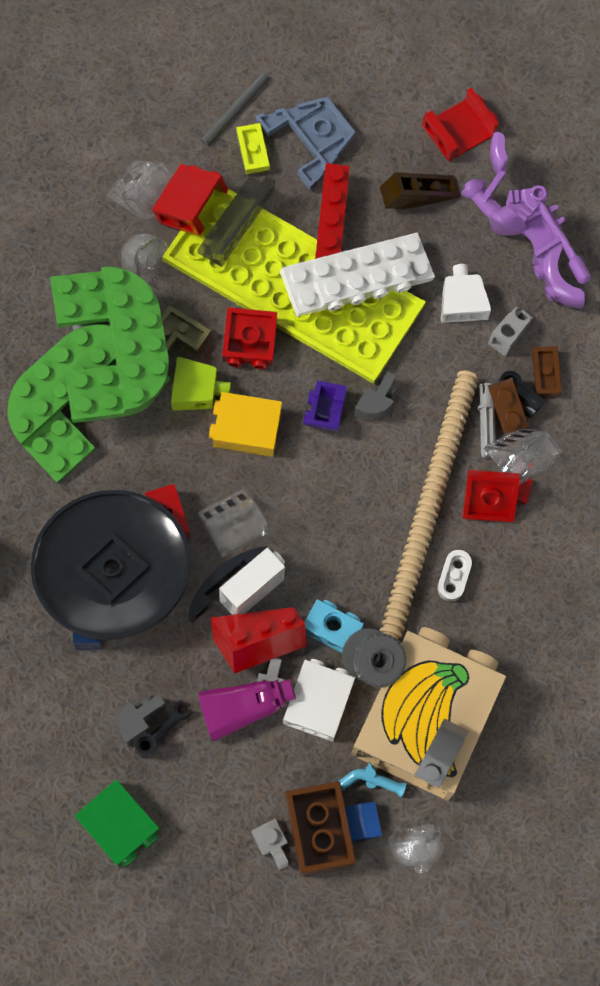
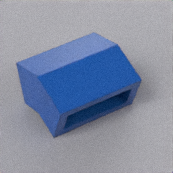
M376 802L345 807L351 842L382 836Z

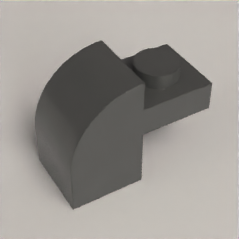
M444 718L415 776L440 788L469 731Z

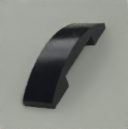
M258 547L245 551L218 567L197 591L188 612V620L194 623L209 610L212 605L208 596L268 547Z

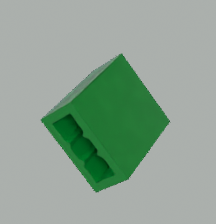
M114 780L74 815L77 821L118 868L122 865L128 867L138 858L136 852L143 846L148 849L159 839L157 834L160 830L117 780Z

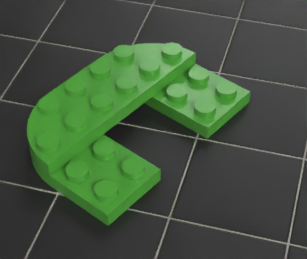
M101 267V271L50 277L57 328L109 322L116 365L65 371L72 423L131 416L148 408L153 404V401L160 392H162L169 366L160 306L151 287L138 275L117 267Z
M88 325L67 334L22 374L10 393L8 419L15 437L57 483L62 481L96 450L61 410L69 404L65 371L116 365L111 329L108 325ZM167 376V378H166V382H165L164 387H165L169 382H171V379H170L168 376Z

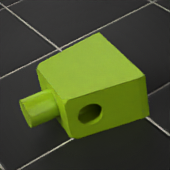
M177 357L171 398L172 410L213 409L214 396L221 397L222 392L230 393L231 382L217 381V368L214 366Z

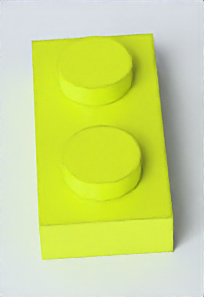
M260 123L236 127L245 173L252 174L269 171L270 165Z

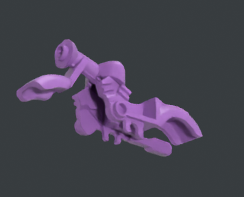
M494 132L490 145V161L496 177L487 190L485 189V180L478 181L473 179L464 185L465 189L462 190L461 194L468 199H472L478 208L489 217L491 229L496 234L503 236L523 234L530 239L534 248L532 263L535 266H533V270L539 280L543 279L546 286L544 290L550 301L554 300L555 303L559 302L567 307L582 309L585 302L584 292L565 282L559 273L558 260L562 249H564L570 260L568 265L579 284L583 285L589 282L591 275L581 256L575 254L571 244L562 232L561 224L565 218L562 216L559 219H555L556 215L552 213L558 210V206H546L545 202L548 197L546 188L537 185L521 191L510 190L506 206L503 207L492 198L505 178L506 164L508 162V156L505 151V137L502 133Z

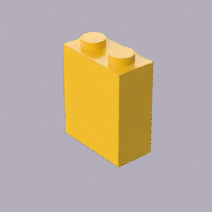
M222 392L220 400H215L213 415H217L216 424L211 423L209 439H213V447L273 457L282 402Z

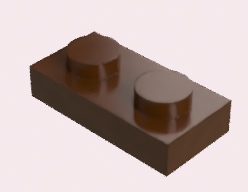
M558 346L532 347L531 355L535 393L540 397H560L562 388Z
M513 378L489 385L488 389L504 434L529 427Z

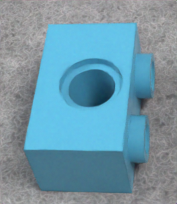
M316 600L304 622L306 635L342 653L346 640L354 632L363 629L364 625L360 622L361 619L350 612L346 614L340 612L335 604L327 600H323V602ZM330 621H336L340 624L341 628L337 631H331L327 628L326 624Z

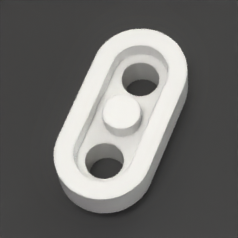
M454 550L446 558L437 587L438 594L446 601L458 600L465 589L472 560L469 554L463 550ZM455 561L461 562L462 568H455L453 563ZM446 586H454L455 591L452 593L448 592Z

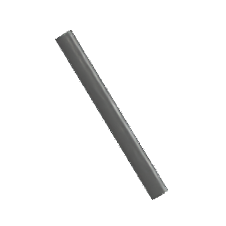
M261 73L200 139L202 143L208 146L268 81L266 74Z

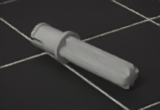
M493 383L479 385L480 405L478 406V411H480L481 457L488 459L494 458L496 455V446H494L496 444V409L488 386Z

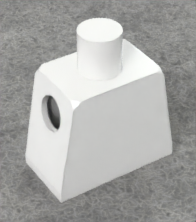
M466 264L453 266V276L446 277L443 285L441 323L488 320L491 308L481 276L468 275Z

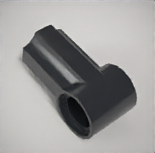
M504 372L498 382L513 378L524 413L531 418L544 404L545 400L524 384L517 372Z

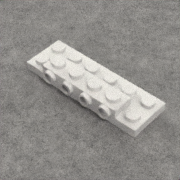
M418 232L286 266L280 270L297 317L325 309L335 311L347 303L357 305L364 302L366 298L373 296L375 299H379L392 291L401 293L409 290L411 286L432 281L435 277Z

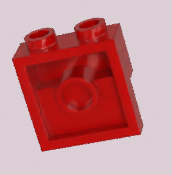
M227 307L222 353L223 361H227V365L231 367H242V363L252 364V367L255 369L263 370L267 369V365L273 366L277 312Z

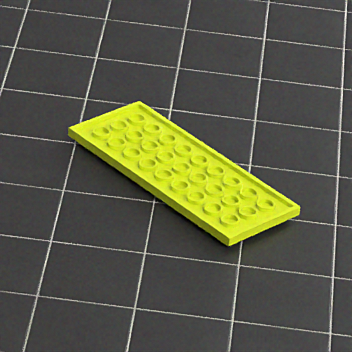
M230 189L227 193L213 192L198 216L205 228L200 236L180 231L162 256L163 262L244 309L277 312L276 327L373 384L425 306V301L407 291L401 293L392 291L379 299H375L373 296L366 298L364 302L357 305L347 303L335 311L325 309L297 317L280 270L286 266L315 259L317 239Z

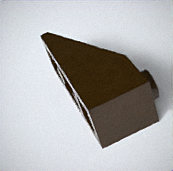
M395 172L380 186L386 209H410L460 197L454 175Z

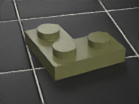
M170 305L161 316L167 352L178 341L198 354L211 336L210 329Z

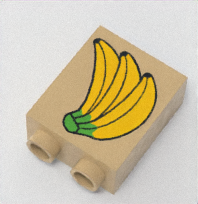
M422 627L418 635L407 631L402 642L406 654L405 669L397 681L388 686L381 687L356 740L351 756L366 763H369L370 760L371 765L449 801L455 793L506 676L496 672L499 663L493 657L477 650H470L467 657H464L447 649L450 640L445 635L433 629ZM445 718L469 732L440 788H437L416 777L415 773Z

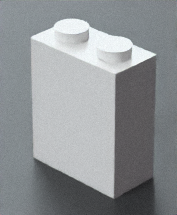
M266 548L219 588L220 602L232 615L244 614L284 581V559L276 551L272 553Z
M311 659V661L304 660L294 688L296 699L289 702L283 724L333 742L355 677L350 676L348 671L342 668H336V670L325 667L326 664L316 659Z

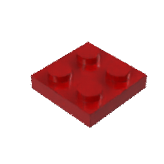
M468 470L462 518L514 522L520 473Z

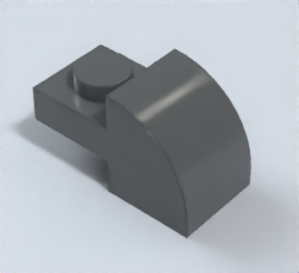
M387 371L377 391L367 387L355 407L354 417L364 421H377L386 417L393 408L394 401L391 399L398 388L395 385L397 375Z
M151 695L139 703L140 708L138 709L130 701L121 711L119 730L127 746L133 744L139 735L149 733L150 730L146 721L166 708L165 702L160 695L156 697Z

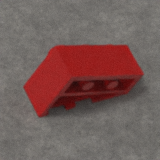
M294 607L211 618L213 640L234 674L307 646L305 623Z

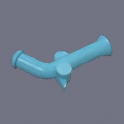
M370 760L365 769H355L341 780H338L340 781L342 791H346L349 786L362 779L366 781L368 788L372 789L377 785L397 793L400 798L406 788V782L399 783L376 774V768L371 765Z

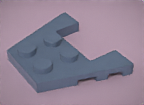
M328 97L301 103L295 108L287 110L282 108L275 110V113L268 115L262 113L255 116V122L257 124L260 123L261 129L267 137L289 125L314 156V160L297 170L298 177L309 191L324 176L325 164H333L354 139L356 133Z

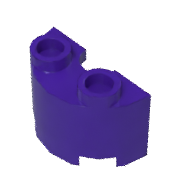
M317 380L315 390L310 389L307 404L312 405L311 411H305L303 425L338 432L347 386Z

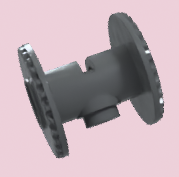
M365 628L354 632L346 640L342 650V660L344 667L351 676L374 687H385L397 681L402 675L406 665V654L402 644L395 637L375 629Z

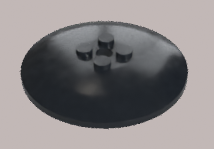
M105 490L93 492L64 505L43 526L36 539L31 556L32 583L36 595L46 612L69 631L84 637L100 640L127 638L151 629L166 618L176 607L185 592L189 580L191 566L190 550L187 538L179 522L160 503L142 494L130 491ZM115 563L119 565V570L114 574L107 573L105 568L108 564Z

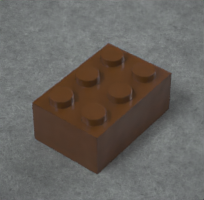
M340 781L286 791L285 799L300 877L354 867L356 862Z

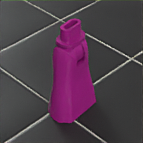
M277 679L274 680V683L273 681H258L199 692V701L208 733L214 742L276 713L281 708L280 705L286 707V702L296 699L290 679L279 682Z

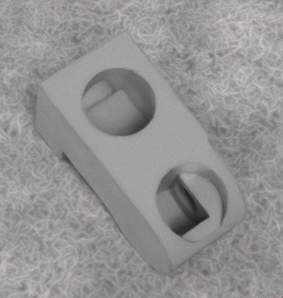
M516 306L492 332L488 345L506 357L516 341L528 328L533 317Z

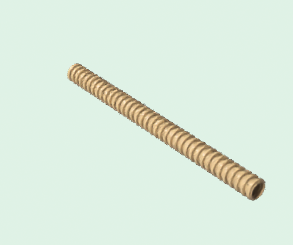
M463 370L457 373L455 386L452 389L453 393L450 396L451 400L448 403L449 407L446 409L447 414L444 416L445 421L442 422L443 428L440 429L441 435L437 439L439 442L436 443V449L433 452L434 457L431 459L432 464L429 465L430 471L426 475L428 478L425 479V486L422 488L424 493L420 495L419 507L416 508L417 515H414L413 518L415 522L412 523V530L409 531L411 537L407 538L408 544L404 548L406 552L402 554L404 559L400 561L402 567L398 568L399 574L395 578L397 582L393 584L395 589L391 591L392 597L388 601L390 604L386 607L388 612L384 614L386 619L382 620L383 627L379 630L382 633L395 637L397 640L402 638L400 632L404 631L405 628L403 626L407 621L405 616L409 615L407 609L411 608L412 605L410 601H413L414 596L412 594L416 591L414 586L418 585L417 579L421 575L419 571H422L423 568L421 564L425 561L423 556L427 554L426 549L429 548L428 541H431L432 538L430 534L433 533V526L436 524L434 519L438 518L437 512L441 508L439 505L443 501L441 497H444L445 494L443 490L447 488L446 483L449 481L448 476L451 474L450 468L454 464L452 461L455 460V454L458 451L457 447L460 444L459 440L462 437L461 433L464 431L463 425L466 424L465 418L469 414L467 411L470 410V404L473 401L472 397L475 394L474 390L477 387L476 383L479 380V377L470 371Z

